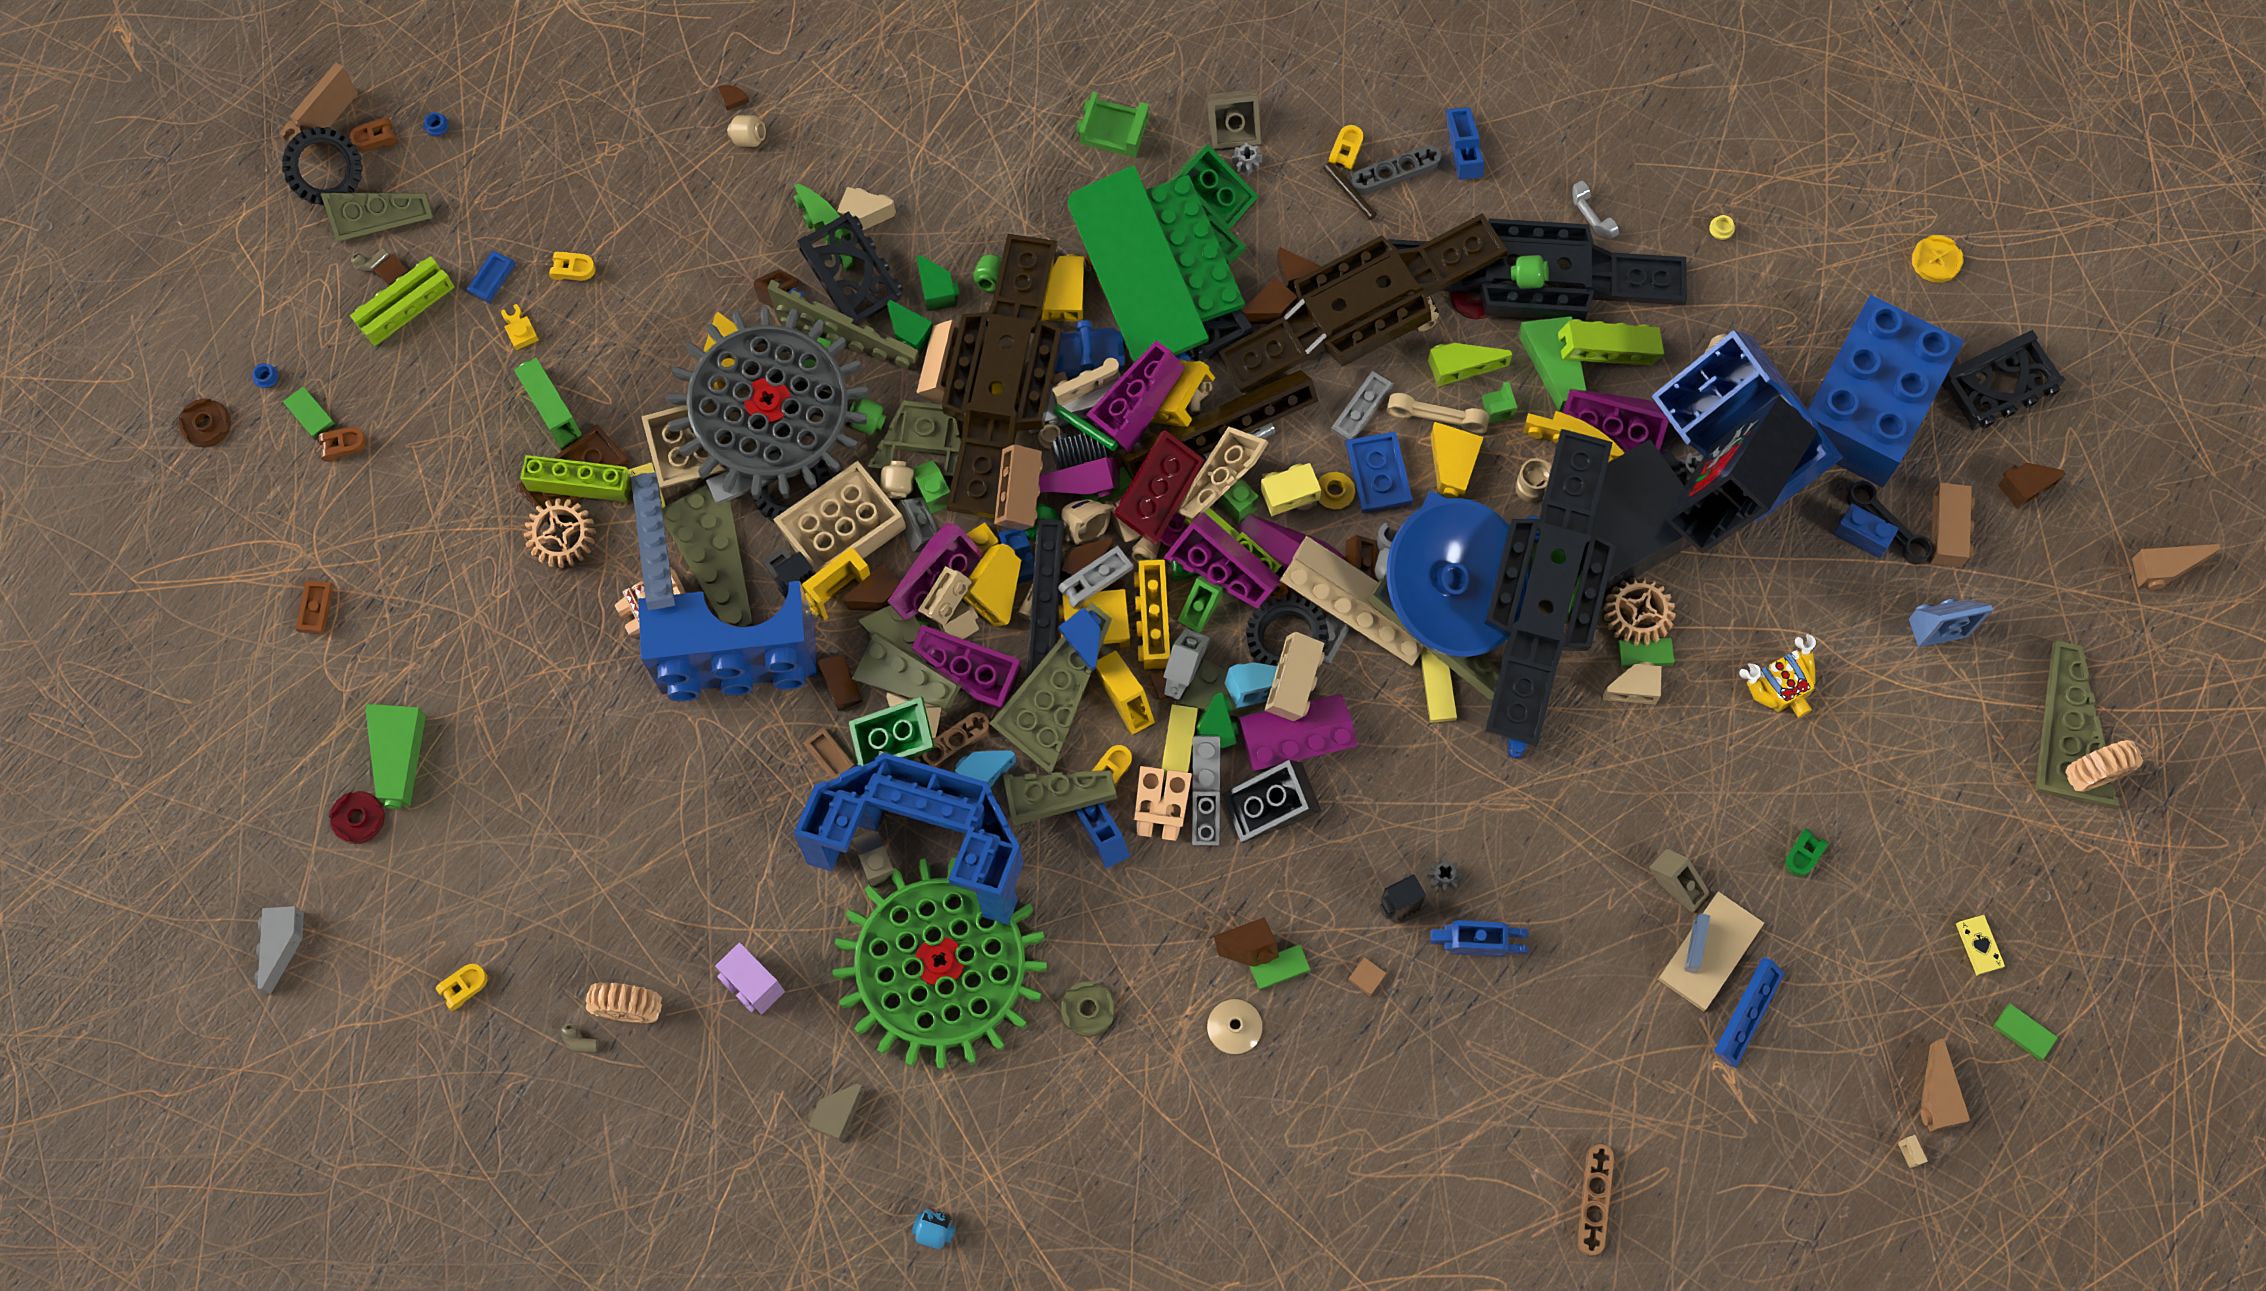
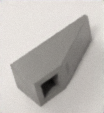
M295 906L262 908V917L258 919V930L261 933V938L256 948L259 970L255 972V984L258 987L257 989L265 994L272 993L303 939L304 912Z

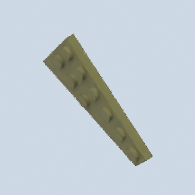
M1386 570L1367 601L1412 636L1401 623L1391 603ZM1427 648L1490 700L1493 698L1499 672L1484 654L1470 657H1453Z

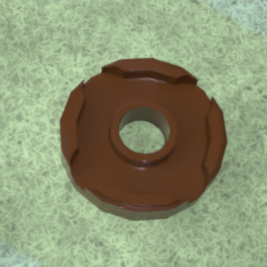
M207 398L195 400L183 409L181 418L179 417L178 420L179 432L183 438L191 445L203 448L214 446L222 441L229 433L231 426L230 414L220 402ZM210 418L207 426L199 427V422L202 419Z

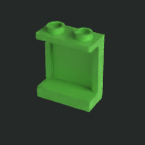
M1092 92L1091 98L1086 99L1084 104V119H1080L1077 125L1076 133L1080 134V144L1136 158L1149 119V104L1139 102L1138 109L1099 100L1098 93Z

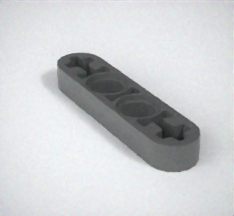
M1429 145L1360 169L1353 174L1351 186L1360 195H1365L1433 171L1440 164L1441 152L1437 147ZM1426 155H1429L1430 158L1434 157V161H1431L1429 158L1425 159ZM1403 162H1410L1414 165V168L1407 171L1402 169L1401 164ZM1381 170H1388L1392 176L1384 179L1378 173ZM1359 179H1362L1363 182L1367 181V184L1363 185L1362 183H1358Z

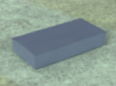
M1701 913L1694 919L1684 968L1686 972L1695 974L1701 967L1710 915Z

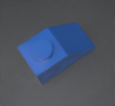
M1083 607L1060 625L1059 631L1089 669L1094 671L1097 666L1100 640L1099 624L1101 621L1092 610L1087 612Z

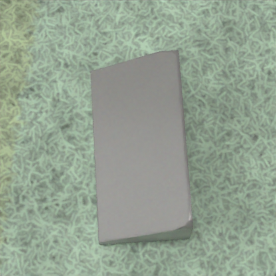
M923 497L901 500L896 508L902 514L906 529L903 531L912 551H920L925 548L929 540L938 532V529Z

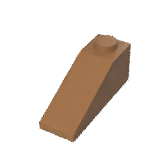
M2220 544L2141 549L2132 558L2138 588L2149 587L2150 590L2164 588L2168 583L2210 559L2220 550Z
M1939 1039L1930 1045L1921 1102V1118L1924 1125L1928 1126L1930 1132L1961 1126L1970 1121L1944 1039Z

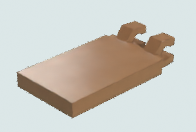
M335 63L291 114L292 121L288 122L279 133L284 141H287L291 134L296 136L308 128H330L357 96L358 92L343 66ZM315 144L306 147L301 153L300 158L304 160L312 152L311 147H314Z

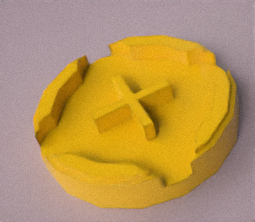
M1931 235L1917 243L1912 253V265L1923 279L1930 282L1943 283L1952 280L1961 270L1964 263L1963 252L1961 249H1958L1957 243L1943 235Z

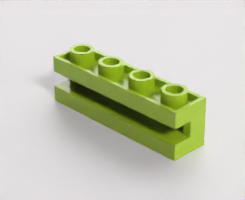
M430 256L426 260L420 261L407 274L398 277L388 288L379 291L366 304L359 306L350 317L375 347L455 287L449 276L443 269L439 268L436 261Z
M1579 319L1568 321L1558 332L1559 342H1566L1567 344L1561 350L1562 360L1653 366L1664 355L1660 327H1649L1645 324L1638 326L1627 325L1626 323L1608 324L1602 321L1582 322Z
M529 455L525 456L520 478L528 491L628 502L632 486V476L628 475L629 470L627 467Z

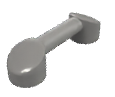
M1584 181L1574 184L1572 189L1574 205L1579 208L1593 227L1595 233L1605 239H1612L1619 235V229L1612 218H1607L1601 222L1586 202L1591 197L1587 184Z

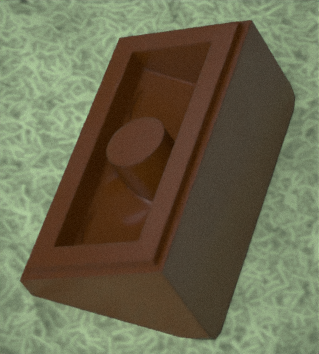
M1359 535L1347 539L1345 561L1377 581L1374 571L1377 562V541Z
M843 655L823 658L817 661L838 712L863 701Z

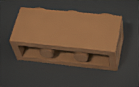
M1016 444L1002 450L995 525L1021 531L1034 526L1037 519L1036 501L1040 493V486L1038 485L1039 474L1043 467L1041 460L1042 451Z
M1940 482L1934 490L1931 530L1933 551L1930 564L1962 567L1968 559L1972 558L1974 546L1970 543V535H1972L1974 530V520H1971V511H1973L1975 505V497L1971 496L1972 486Z

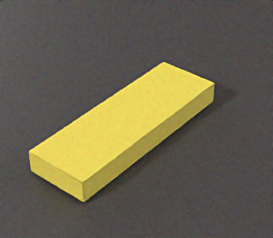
M1424 647L1420 653L1429 721L1430 723L1455 721L1457 714L1450 667Z
M1172 704L1162 769H1165L1163 783H1166L1168 770L1186 773L1189 771L1198 708Z

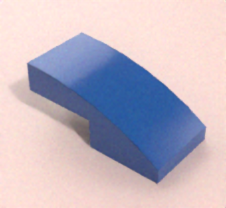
M1010 529L999 532L1001 544L1010 546L1015 551V555L1021 559L1017 584L1033 579L1035 562L1025 530Z

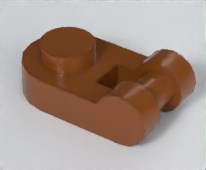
M381 118L357 126L349 135L353 145L355 144L358 148L357 150L362 152L381 146H392L397 143L396 135L391 131L393 126L389 118ZM382 132V134L375 136V133Z
M347 427L321 433L319 435V443L323 446L321 451L322 460L331 462L339 457L361 452L366 446L365 435L356 427ZM338 441L339 446L333 447V444Z

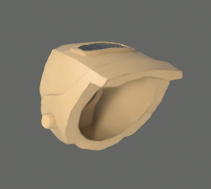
M1090 499L1075 501L1066 505L1062 509L1061 521H1064L1063 531L1066 535L1065 540H1071L1076 545L1094 542L1107 529L1113 508L1107 504Z

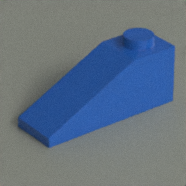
M1103 803L1074 810L1106 869L1130 857L1124 838Z

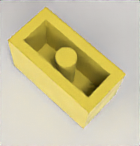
M1310 463L1305 465L1296 464L1282 473L1272 472L1266 475L1264 479H1261L1260 490L1271 516L1320 500L1321 488Z

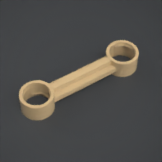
M1403 393L1391 394L1387 407L1388 414L1396 418L1415 416L1462 426L1465 431L1475 434H1482L1487 431L1490 415L1481 409L1471 408L1461 411L1417 402L1411 396Z

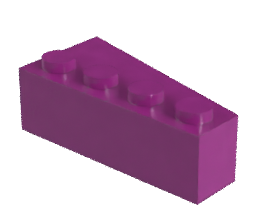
M1156 340L1086 415L1104 434L1117 441L1119 446L1130 453L1185 367L1171 350Z
M1204 512L1192 521L1163 557L1170 562L1174 560L1183 565V568L1191 573L1196 572L1207 578L1206 581L1213 585L1218 584L1228 589V593L1256 608L1268 598L1281 582L1279 581L1281 578Z

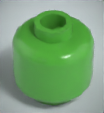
M989 254L979 259L973 278L978 287L983 291H995L1002 261L1000 256Z
M1540 255L1519 257L1516 265L1511 266L1512 281H1517V285L1521 289L1542 287L1544 282L1549 280L1548 261H1544Z
M861 398L858 402L854 400L850 409L851 412H860L867 415L866 425L850 422L851 428L868 435L873 434L875 429L881 430L886 418L885 415H882L883 407L881 404L867 398Z

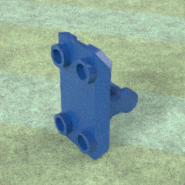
M1082 320L1076 324L1077 331L1062 332L1063 339L1055 374L1065 372L1066 377L1079 376L1086 370L1092 371L1103 366L1104 361L1108 358H1114L1118 361L1119 371L1126 368L1123 336L1114 328L1092 329L1090 321Z

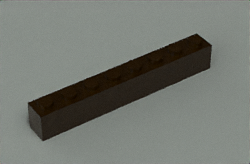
M1299 370L1193 417L1188 427L1173 426L1166 431L1200 455L1215 448L1228 427L1249 433L1319 400L1312 379L1302 370ZM1160 433L1137 442L1130 453L1124 449L1119 450L1123 466L1132 480Z

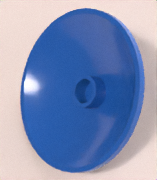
M1450 498L1435 501L1421 507L1401 525L1389 550L1387 585L1391 603L1398 618L1406 630L1421 644L1447 656L1470 657L1480 655L1497 648L1508 639V636L1485 625L1484 621L1509 524L1498 513L1481 503L1462 498ZM1529 566L1524 579L1514 623L1519 620L1530 576Z

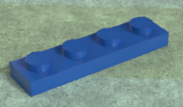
M1762 958L1734 1014L1731 1016L1729 1024L1718 1041L1714 1052L1729 1066L1737 1068L1785 974L1772 959Z

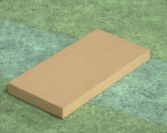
M1719 891L1703 912V914L1710 915V921L1700 969L1695 974L1686 972L1684 969L1692 933L1691 930L1657 979L1702 1011L1708 1008L1764 925V922Z

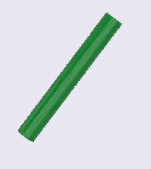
M1061 405L1055 406L1054 414L1110 450L1114 451L1117 448V441Z

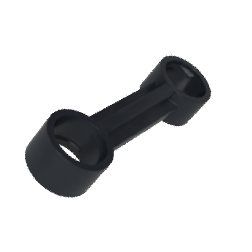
M1864 480L1855 482L1847 493L1849 505L1853 503L1883 519L1887 524L1890 523L1898 527L1899 529L1894 538L1903 546L1902 553L1905 560L1914 565L1924 563L1933 551L1931 541L1922 535L1914 536L1876 499L1877 491L1873 484ZM1855 489L1865 490L1869 494L1870 500L1867 502L1859 501L1854 496L1853 491ZM1910 544H1920L1925 549L1926 556L1918 557L1910 551Z

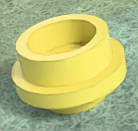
M1721 215L1711 221L1709 230L1715 238L1725 240L1733 235L1735 225L1730 217Z

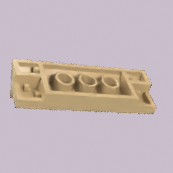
M1306 536L1279 581L1412 666L1424 646L1367 601L1378 582Z

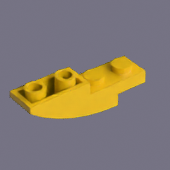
M1555 411L1553 420L1528 413L1522 432L1535 439L1544 438L1552 440L1555 444H1557L1561 429L1613 442L1608 436L1588 423ZM1615 442L1612 444L1608 462L1624 454Z

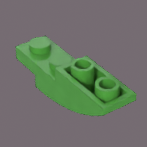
M801 184L794 185L797 195L793 196L797 208L799 210L803 209L806 214L803 215V219L808 229L813 228L815 232L840 217L837 211L820 195ZM845 228L838 229L834 235L835 243L841 245L840 238L842 235L845 240H851V232ZM829 235L824 237L827 245H830ZM840 255V264H842L845 272L854 269L852 257Z

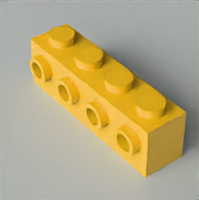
M1165 560L1139 561V572H1134V587H1140V596H1135L1136 612H1141V621H1136L1137 637L1142 636L1143 645L1138 646V661H1144V670L1166 669L1170 657Z

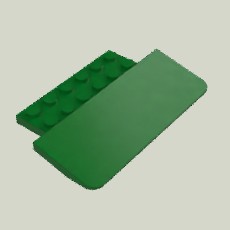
M1132 165L1080 188L1069 196L1068 208L1134 363L1156 340L1171 350L1175 356L1208 342L1209 337L1202 322L1244 308L1245 302L1189 175L1145 189L1135 165Z

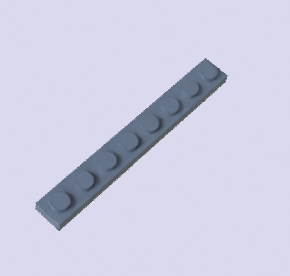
M656 472L642 473L638 476H632L631 483L645 598L648 611L675 606L657 475Z

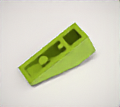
M1460 343L1439 344L1430 350L1428 362L1439 387L1507 367L1510 364L1512 353L1511 350Z

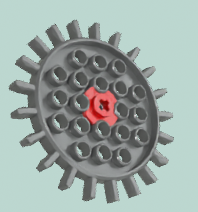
M762 306L760 313L761 325L748 328L744 326L743 317L737 310L733 312V322L738 331L723 337L718 328L712 323L706 325L710 337L716 342L707 352L702 351L697 345L690 342L685 345L687 352L699 360L693 372L673 366V376L679 380L689 382L687 394H666V400L671 405H687L688 416L668 422L671 432L692 428L696 438L679 448L681 455L684 458L702 448L709 458L700 466L698 470L699 476L704 479L717 465H720L729 471L723 484L724 491L730 493L734 488L738 476L753 479L751 486L753 499L759 500L763 480H778L779 491L783 499L789 498L790 490L787 478L801 473L805 478L806 484L813 490L817 488L815 476L810 469L816 464L823 461L835 473L841 470L837 459L829 454L836 443L854 451L858 448L856 440L842 434L845 423L867 424L866 414L848 411L849 399L868 397L867 387L846 388L844 377L861 370L860 361H852L839 367L834 356L846 347V340L840 337L829 347L825 348L817 341L824 330V321L820 319L813 325L808 334L795 330L798 322L796 309H791L787 316L786 326L784 327L770 325L771 315L768 306ZM758 344H766L768 346L764 352H757L754 348ZM785 351L792 354L788 360L778 358L779 354ZM731 358L735 362L730 367H724L721 365L722 361ZM808 359H812L816 362V365L812 368H805L803 363ZM750 366L759 368L755 375L745 373L746 369ZM774 374L783 376V380L779 383L771 382L770 378ZM717 381L726 383L725 387L721 390L712 388L713 384ZM798 382H804L808 385L803 391L795 390L794 386ZM741 389H747L750 391V394L746 398H739L737 392ZM822 390H828L832 393L828 399H821L818 396ZM769 400V402H772V404L767 405V403L764 401ZM708 404L717 406L716 410L712 413L703 411L704 407ZM789 405H796L799 407V410L795 414H788L785 412V409ZM732 412H739L741 417L737 421H730L728 415ZM813 413L823 415L822 420L819 422H813L809 418ZM756 420L766 422L765 426L761 429L753 428L752 424ZM780 428L790 430L789 435L786 437H779L776 435V432ZM723 435H730L732 437V441L728 444L718 442L719 438ZM805 436H812L815 439L811 445H803L800 441ZM747 443L757 445L753 452H745L743 450ZM771 451H779L781 453V457L778 460L767 458Z

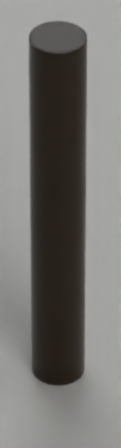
M1331 162L1325 164L1323 167L1324 171L1369 220L1374 219L1377 213Z

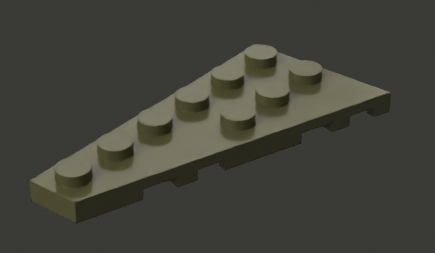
M773 280L770 281L767 289L778 322L782 326H786L787 316L791 309H796L798 322L795 328L802 330L805 334L809 333L813 325L820 319L824 321V330L819 337L831 341V343L843 337L846 340V346L855 352L861 353L863 351L872 354L878 360L884 361L887 359L895 362L896 365L902 368L910 367L917 369L920 362L917 349L892 337H885L883 339L874 332L873 328L866 325L862 329L852 324V318L819 302H812L810 304L801 297L800 293L792 290L791 294L778 288L780 283Z
M707 484L662 508L665 526L719 619L731 626H754L731 500L716 505Z
M1091 602L1086 608L1087 612L1092 610L1101 621L1099 624V654L1112 618ZM1064 636L990 722L994 729L1050 775H1052L1092 672Z
M2055 641L2052 644L2035 792L2117 809L2120 804L2118 797H2115L2114 781L2089 791L2080 792L2075 791L2073 785L2068 780L2066 769L2069 765L2095 750L2106 747L2100 719L2099 716H2096L2094 693H2091L2088 682L2089 672L2083 646Z

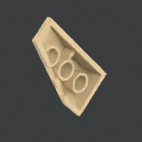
M1228 427L1197 474L1176 513L1195 520L1255 465L1268 445V441Z

